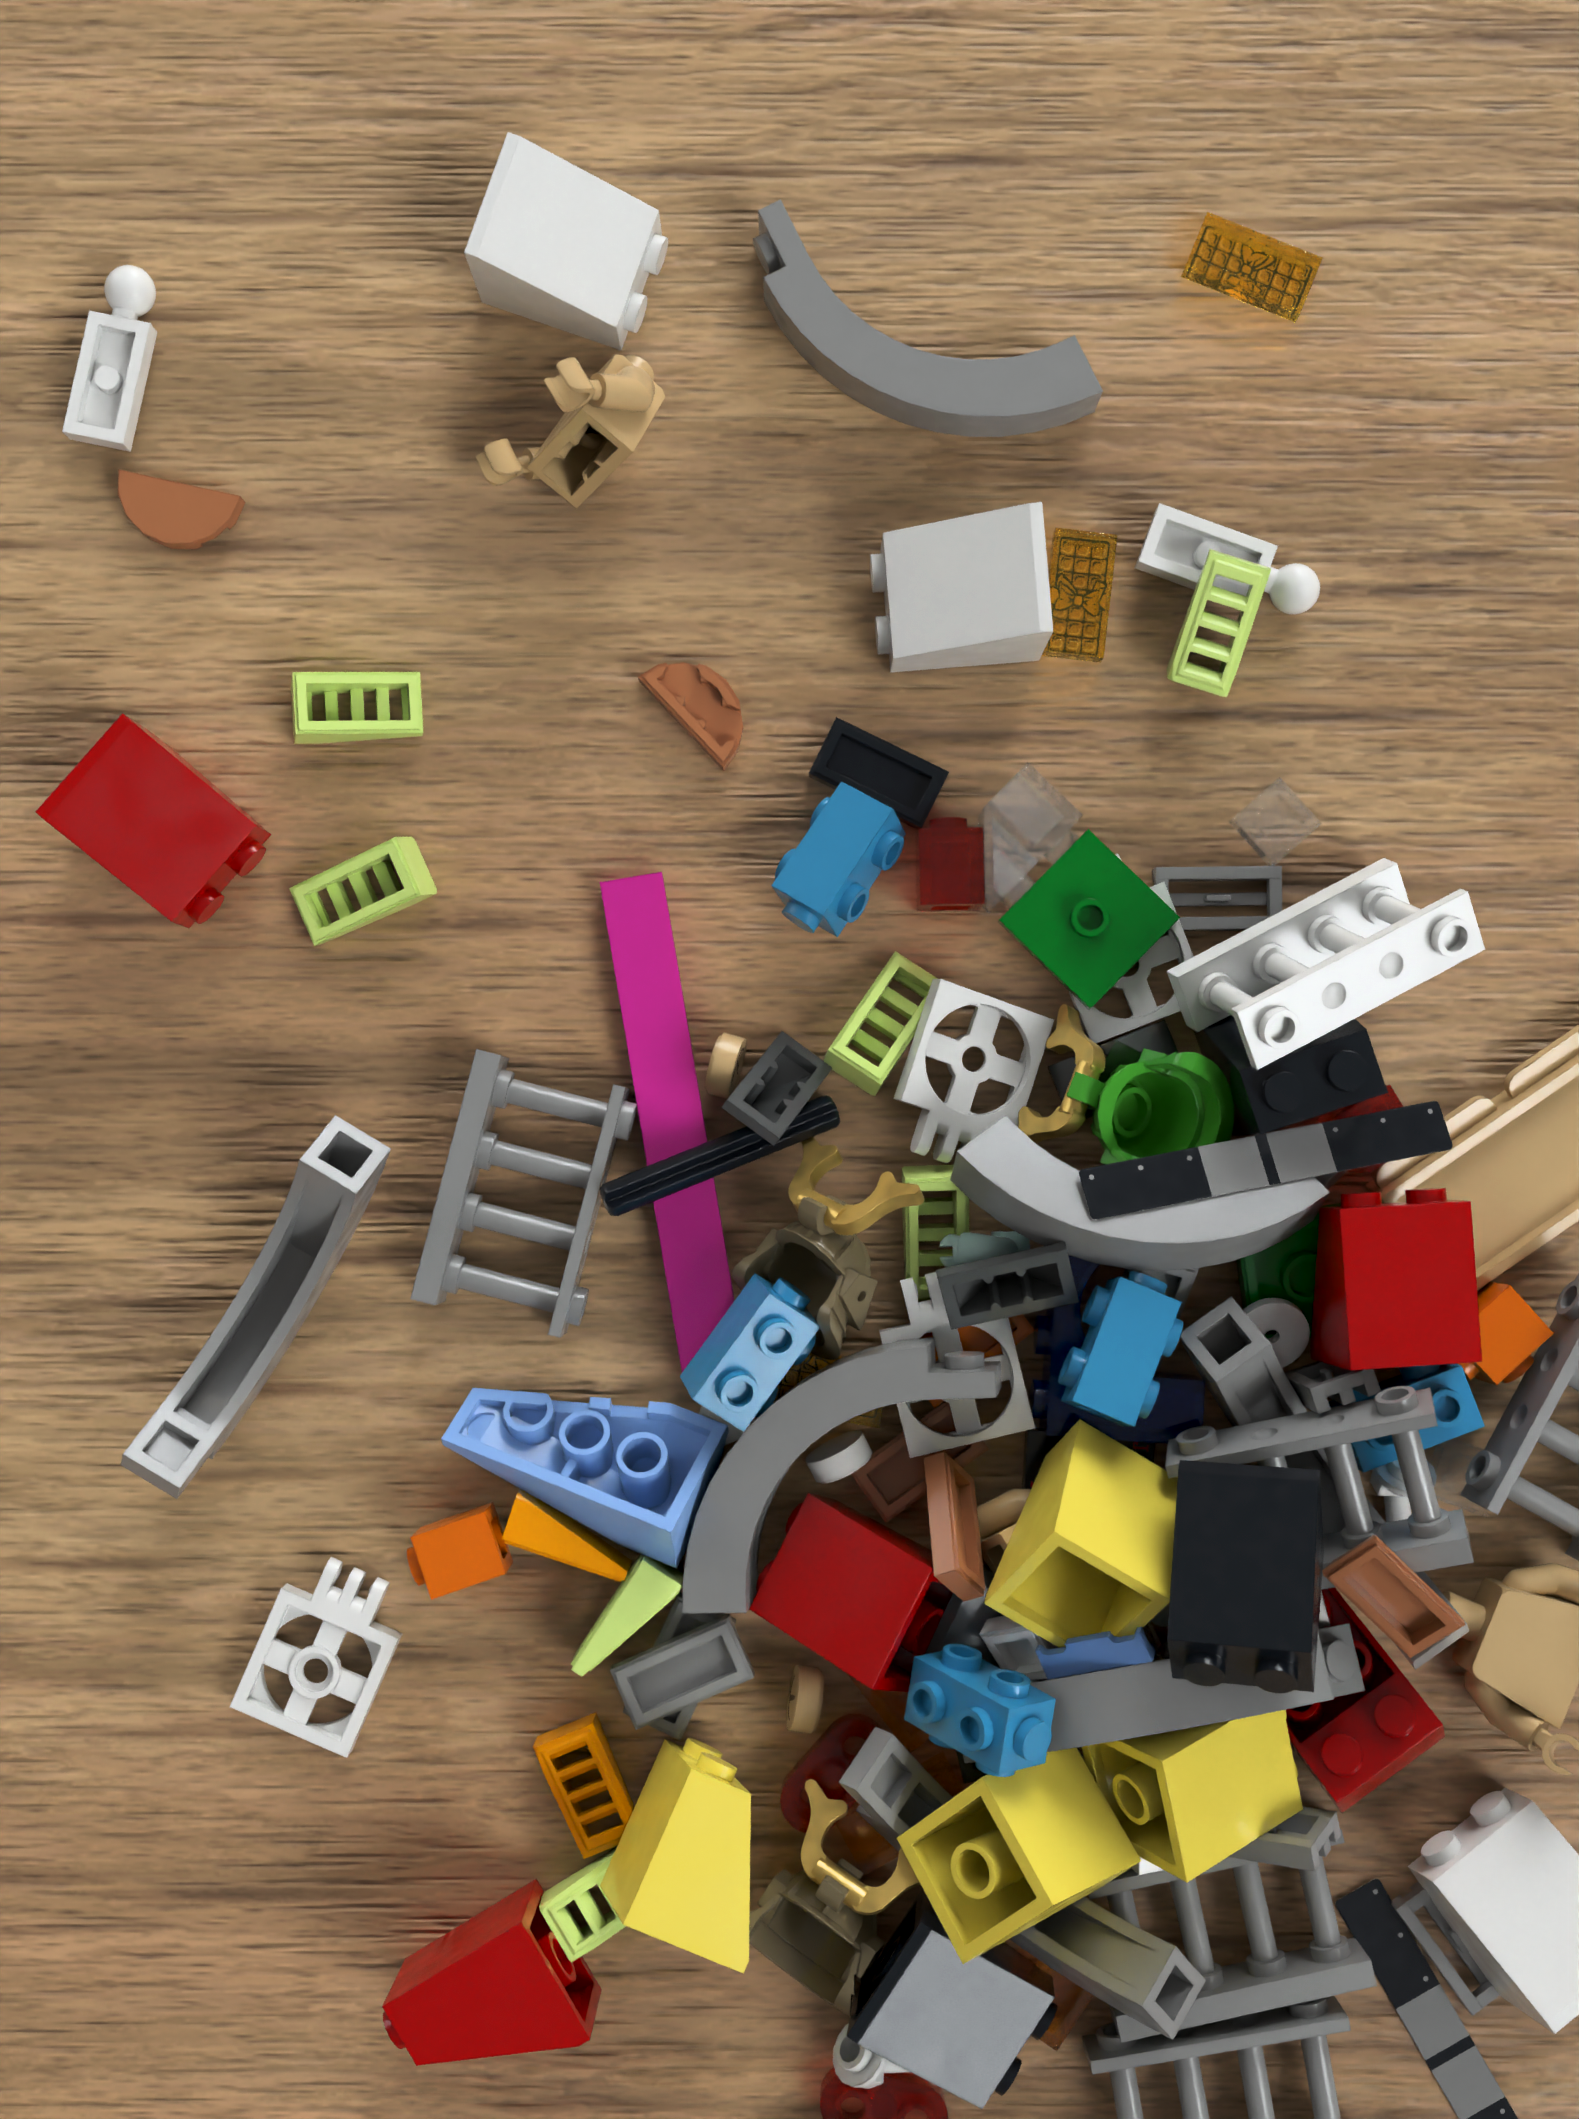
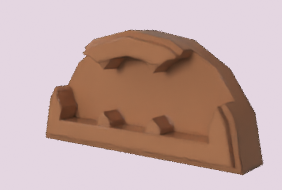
M118 470V496L126 516L148 539L170 549H198L203 547L204 542L215 539L226 528L230 530L236 524L246 503L238 495Z
M685 662L669 665L667 663L658 664L638 676L639 682L715 763L725 771L738 753L744 729L739 699L727 680L706 665H693Z

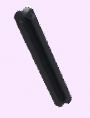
M820 1096L805 1104L775 1146L746 1126L604 1183L600 1187L603 1203L611 1216L622 1215L836 1128L840 1124L839 1112L830 1096Z

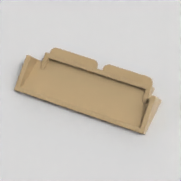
M1579 1025L1510 1071L1504 1081L1505 1090L1492 1099L1480 1095L1474 1096L1444 1116L1453 1144L1452 1149L1376 1164L1372 1171L1373 1180L1365 1185L1369 1192H1381L1382 1204L1406 1202L1405 1190L1424 1188H1446L1447 1200L1471 1201L1477 1290L1579 1221Z

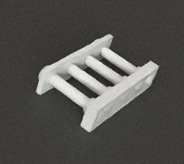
M1382 858L1167 970V974L1186 1025L1199 1032L1232 1015L1250 1064L1253 1068L1259 1070L1485 950L1468 891L1459 889L1422 909L1417 908L1409 903L1397 863Z

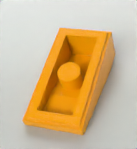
M521 1489L518 1491L502 1536L505 1544L621 1582V1580L625 1581L632 1560L573 1518Z

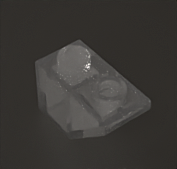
M1028 762L983 807L978 817L980 906L988 914L1000 902L1010 909L1036 883L1027 875L1043 857L1053 865L1080 838L1071 828L1079 821L1083 814Z

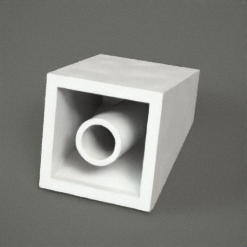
M508 132L464 254L482 303L622 350L628 331L637 333L642 324L647 307V296L643 295L642 292L649 273L658 275L662 268L668 248V238L662 236L659 210L525 138Z
M1042 502L1027 503L883 533L881 553L870 554L872 592H884L886 616H875V634L878 655L889 654L890 672L1039 661L1053 633Z
M1504 1788L1502 1791H1493L1478 1799L1470 1809L1471 1816L1455 1829L1443 1831L1431 1837L1421 1848L1422 1855L1408 1867L1432 1898V1902L1452 1930L1458 1935L1475 1963L1498 1994L1556 2034L1579 2015V1855L1532 1800Z

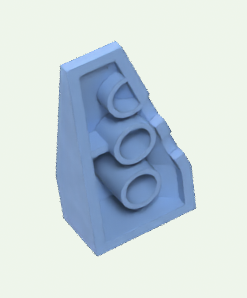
M472 1388L442 1436L441 1441L445 1447L611 1541L677 1569L687 1549L699 1506L710 1481L718 1470L729 1430L726 1424L666 1402L649 1401L648 1407L612 1405L611 1398L590 1397L589 1403L551 1400L547 1393Z

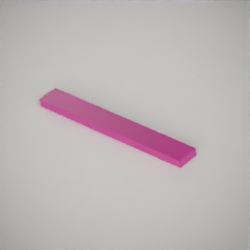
M662 872L600 882L647 1166L708 1142ZM714 1177L653 1202L682 1372L735 1301Z

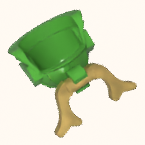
M1066 1004L1060 1006L1056 1030L1047 1039L1046 1047L1058 1054L1074 1051L1076 1067L1062 1103L1053 1114L1048 1117H1042L1039 1112L1026 1106L1020 1109L1018 1128L1037 1144L1046 1139L1072 1135L1085 1121L1087 1108L1093 1110V1122L1090 1125L1092 1133L1098 1137L1104 1149L1100 1160L1102 1165L1231 1140L1234 1124L1233 1096L1227 1078L1212 1060L1196 1052L1179 1053L1176 1051L1167 1055L1143 1048L1137 1063L1119 1065L1110 1073V1078L1103 1083L1098 1079L1105 1069L1104 1051L1084 1034L1080 1025L1079 1011Z

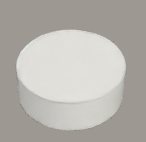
M854 1430L823 1443L806 1457L805 1461L815 1481L826 1484L840 1480L863 1467L870 1460L872 1450L861 1430Z

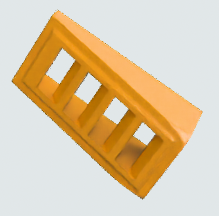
M597 1712L537 1736L533 1749L583 1859L617 1846L633 1812L634 1805ZM586 1745L588 1746L591 1753L590 1756L566 1766L563 1765L560 1756ZM598 1768L601 1778L574 1789L572 1788L569 1779ZM608 1790L612 1800L583 1812L581 1811L579 1801ZM613 1813H619L623 1823L591 1836L587 1824Z

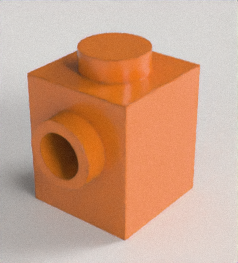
M1489 1282L1477 1293L1482 1362L1457 1364L1462 1365L1467 1381H1471L1475 1377L1478 1380L1498 1385L1501 1381L1510 1383L1523 1375L1534 1362L1531 1354L1554 1333L1511 1285Z
M493 1502L422 1526L410 1537L413 1547L407 1549L409 1567L417 1585L426 1584L431 1600L504 1575L513 1564L508 1544H505V1540H502L504 1532Z

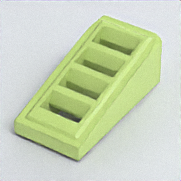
M1209 549L1166 668L1169 680L1218 696H1228L1271 568ZM1216 574L1249 584L1247 595L1244 596L1212 586ZM1207 600L1241 610L1237 621L1205 611ZM1201 626L1230 635L1231 638L1228 646L1196 636L1198 627ZM1190 652L1222 661L1219 670L1216 671L1188 662Z
M292 672L291 700L294 744H322L423 736L420 672ZM401 689L402 720H390L389 690ZM375 691L376 720H365L363 692ZM349 693L351 720L339 721L338 694ZM324 695L325 721H313L312 696Z
M394 837L289 888L314 946L326 943L437 894V888L413 837ZM391 860H392V862H393V864H394V867H395V869H396V871H397V873H398V876H399V878H400V880H401V883H402L404 889H401V886H400V884H399V882H398V879H397V877H396V874H395V872H394V870H393V867H392V865H391V863H390ZM372 868L385 895V898L379 901L366 871ZM349 879L362 908L356 912L342 881ZM323 889H327L339 916V920L331 923L318 893Z
M895 951L827 1050L823 1061L831 1066L833 1071L872 1096H876L913 1040L932 980L938 978ZM892 979H895L924 998L920 1005L917 1006L888 987ZM878 1000L909 1019L907 1024L903 1026L877 1009L875 1005ZM863 1023H868L895 1041L891 1048L861 1030L860 1028ZM850 1043L880 1062L879 1066L877 1067L849 1049Z
M954 1165L902 1167V1183L917 1184L921 1192L952 1191V1197L924 1198L925 1200L921 1205L902 1207L905 1279L913 1278L918 1289V1301L930 1300L925 1276H919V1267L944 1266L940 1257L953 1256V1249L919 1250V1242L941 1241L948 1234L961 1235L963 1232H969V1198L950 1180ZM918 1215H953V1223L919 1224Z
M640 1554L628 1571L625 1581L621 1582L577 1649L570 1664L572 1665L571 1670L581 1677L588 1671H592L680 1593V1590L683 1588L684 1573L672 1566Z
M616 1848L544 1891L539 1904L541 1914L571 1962L590 1952L626 1927L622 1924L600 1887ZM596 1884L612 1909L605 1915L602 1914L589 1892V1889ZM573 1900L588 1923L582 1929L567 1906Z

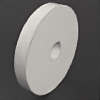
M1265 1298L1243 1309L1264 1336L1270 1330L1277 1331L1272 1338L1267 1339L1271 1343L1282 1368L1294 1362L1303 1353L1309 1341L1310 1329L1304 1314L1294 1303L1282 1298Z

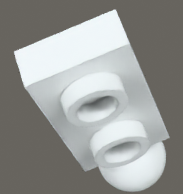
M123 265L110 272L104 285L106 300L113 309L112 314L89 311L62 432L70 440L131 452L157 331L151 323L137 319L153 307L156 299V288L152 278L143 269L133 265Z
M1159 503L1155 510L1135 565V569L1195 590L1209 549L1271 568L1264 592L1269 593L1273 605L1283 613L1293 615L1306 612L1316 603L1320 593L1319 579L1316 573L1308 566L1293 563L1285 565L1280 569L1271 567L1277 545ZM1216 574L1212 586L1246 596L1250 585Z

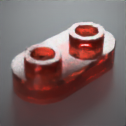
M848 1714L838 1718L786 1775L781 1786L780 1804L785 1819L793 1828L803 1833H806L808 1829L811 1807L810 1803L802 1799L800 1793L805 1788V1782L809 1779L817 1782L828 1799L845 1801L848 1810L856 1802L839 1783L856 1755L848 1754L843 1749V1744L848 1738L853 1736L861 1737L866 1741L875 1727L882 1729L872 1718L862 1714Z
M833 2067L825 2075L821 2083L820 2110L823 2119H904L906 2114L912 2110L925 2112L927 2114L926 2119H948L946 2099L942 2089L910 2072L885 2073L883 2084L870 2089L854 2088L843 2083L836 2075ZM850 2097H856L864 2103L859 2111L853 2113L845 2111L841 2104Z

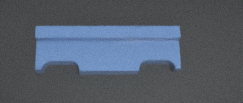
M1137 1627L1133 1635L1115 1637L1111 1631L1068 1638L1065 1643L1066 1647L1046 1649L1043 1645H1038L1035 1650L1048 1680L1152 1662L1156 1654L1153 1644H1149L1142 1627Z

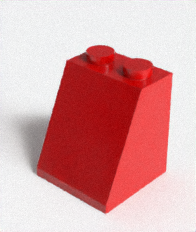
M123 713L35 811L42 819L167 919L186 928H190L194 922L198 924L204 923L219 909L224 901V895L221 894L223 889L237 874L241 877L245 876L256 867L266 852L263 844L271 836L267 830L162 739Z
M1424 1188L1405 1190L1406 1202L1382 1204L1381 1192H1359L1341 1194V1206L1321 1207L1319 1210L1312 1315L1311 1359L1351 1371L1482 1362L1471 1201L1447 1200L1446 1188Z
M808 1493L804 1502L800 1503L789 1516L785 1529L787 1535L775 1559L770 1561L760 1573L756 1584L757 1594L749 1610L870 1689L908 1692L914 1656L925 1654L953 1592L934 1577L932 1551L835 1499Z
M534 1879L405 1958L382 2005L384 2010L383 2022L391 2041L399 2049L406 2047L416 2066L577 2047L590 2040L602 1989L584 1958L581 1956L573 1962L569 1961L539 1909L544 1890L537 1879Z

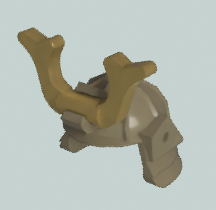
M811 1137L801 1141L804 1150L803 1159L788 1190L789 1198L798 1212L799 1221L792 1222L781 1230L773 1228L756 1249V1253L741 1258L742 1261L732 1270V1277L741 1291L754 1273H756L773 1285L781 1277L805 1293L811 1299L806 1308L820 1327L816 1332L815 1344L810 1353L827 1360H835L839 1358L841 1346L846 1340L847 1325L859 1331L862 1329L878 1282L871 1278V1259L864 1243L859 1240L856 1234L864 1231L886 1214L902 1207L921 1205L925 1199L917 1184L896 1182L893 1173L889 1171L881 1174L877 1187L872 1194L858 1204L849 1205L832 1195L824 1196L816 1192L815 1186L821 1177L829 1170L840 1165L843 1159L837 1146H820L816 1139Z
M809 1779L805 1782V1790L810 1801L811 1816L801 1848V1862L804 1870L792 1875L784 1869L772 1879L758 1901L760 1908L750 1912L749 1944L814 1994L851 2017L852 1998L855 1999V1980L863 1985L886 1943L877 1936L876 1914L884 1911L907 1890L921 1884L902 1848L899 1850L898 1862L894 1873L885 1884L878 1887H871L860 1882L863 1873L843 1858L837 1864L831 1861L823 1852V1840L829 1828L836 1821L847 1815L848 1807L843 1800L828 1799L817 1782Z

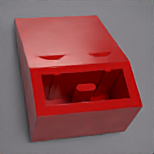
M1334 1587L1321 1590L1330 1625H1350L1365 1691L1334 1697L1333 1700L1286 1709V1723L1291 1746L1340 1812L1343 1813L1443 1739L1445 1734L1442 1722Z

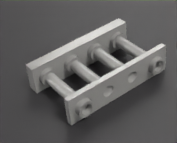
M476 1049L410 1299L438 1305L445 1302L448 1292L457 1294L459 1289L552 1312L553 1316L548 1335L561 1338L567 1333L569 1324L580 1326L589 1289L579 1287L602 1199L600 1187L606 1183L617 1138L626 1141L629 1139L637 1104L627 1101L630 1089L614 1084L609 1102L606 1103L514 1079L515 1073L506 1070L509 1058ZM507 1104H512L601 1127L593 1163L588 1164L499 1141V1134L490 1132L496 1107L505 1109ZM491 1165L586 1189L576 1226L482 1202V1195L474 1193L480 1169L489 1171ZM475 1227L568 1250L569 1255L560 1288L466 1264V1257L457 1255L464 1230L473 1232Z
M1578 1273L1576 1279L1563 1289L1557 1300V1314L1549 1327L1554 1334L1538 1348L1533 1357V1364L1525 1372L1485 1449L1477 1453L1471 1460L1466 1471V1484L1460 1495L1497 1515L1506 1499H1509L1572 1535V1542L1565 1554L1579 1561V1509L1519 1476L1537 1442L1579 1465V1436L1550 1420L1567 1385L1579 1391Z
M1396 1386L1379 1392L1374 1399L1330 1407L1331 1410L1320 1414L1309 1411L1215 1430L1211 1426H1197L1184 1430L1176 1438L1168 1440L1165 1463L1168 1478L1178 1477L1180 1460L1245 1464L1258 1461L1259 1466L1288 1468L1285 1459L1286 1455L1324 1448L1345 1527L1339 1532L1323 1534V1569L1333 1560L1372 1535H1376L1415 1573L1474 1563L1463 1510L1446 1511L1439 1508L1419 1430L1438 1426L1430 1388L1415 1390L1410 1386ZM1392 1435L1412 1514L1408 1519L1379 1524L1371 1518L1351 1443ZM1322 1573L1321 1590L1334 1588L1335 1586Z
M1341 1828V1836L1337 1842L1329 1841L1330 1846L1345 1843ZM1319 1856L1321 1865L1316 1872L1299 1869L1314 1940L1309 1943L1308 1948L1285 1953L1277 1949L1258 1862L1227 1857L1202 1873L1207 1874L1229 1868L1233 1869L1251 1954L1247 1956L1245 1962L1222 1967L1220 1964L1214 1963L1195 1878L1187 1883L1165 1870L1138 1875L1130 1868L1088 1895L1089 1899L1107 1896L1111 1913L1140 1928L1132 1890L1170 1882L1186 1958L1206 1980L1179 2030L1377 1986L1372 1961L1356 1938L1347 1939V1937L1340 1935L1322 1856ZM1109 2005L1112 2020L1121 2043L1160 2034Z
M1335 1996L1178 2030L1173 2040L1159 2034L1121 2043L1114 2022L1099 2027L1095 2034L1082 2036L1084 2051L1092 2075L1110 2072L1117 2119H1144L1135 2067L1170 2061L1174 2063L1183 2119H1209L1199 2057L1237 2050L1248 2118L1275 2119L1263 2046L1301 2039L1314 2119H1341L1326 2035L1351 2031L1349 2017Z

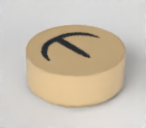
M723 1033L718 1037L712 1051L706 1075L705 1089L708 1094L728 1099L736 1089L746 1053V1038L728 1033Z
M796 1665L794 1667L786 1709V1726L788 1731L811 1734L816 1730L820 1719L824 1692V1677L820 1668Z

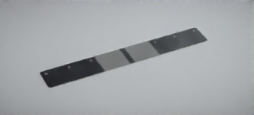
M1431 1101L1085 1168L1079 1171V1177L1090 1217L1097 1220L1452 1149L1453 1144L1439 1103Z
M1373 1879L1338 1899L1335 1903L1338 1911L1353 1937L1356 1938L1371 1959L1375 1975L1458 2118L1518 2119L1410 1931L1391 1905L1392 1900L1381 1881Z

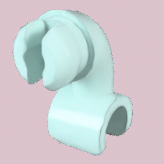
M992 1231L991 1235L963 1232L961 1235L948 1234L941 1240L939 1247H953V1256H942L940 1260L947 1268L1030 1250V1239L1016 1231Z

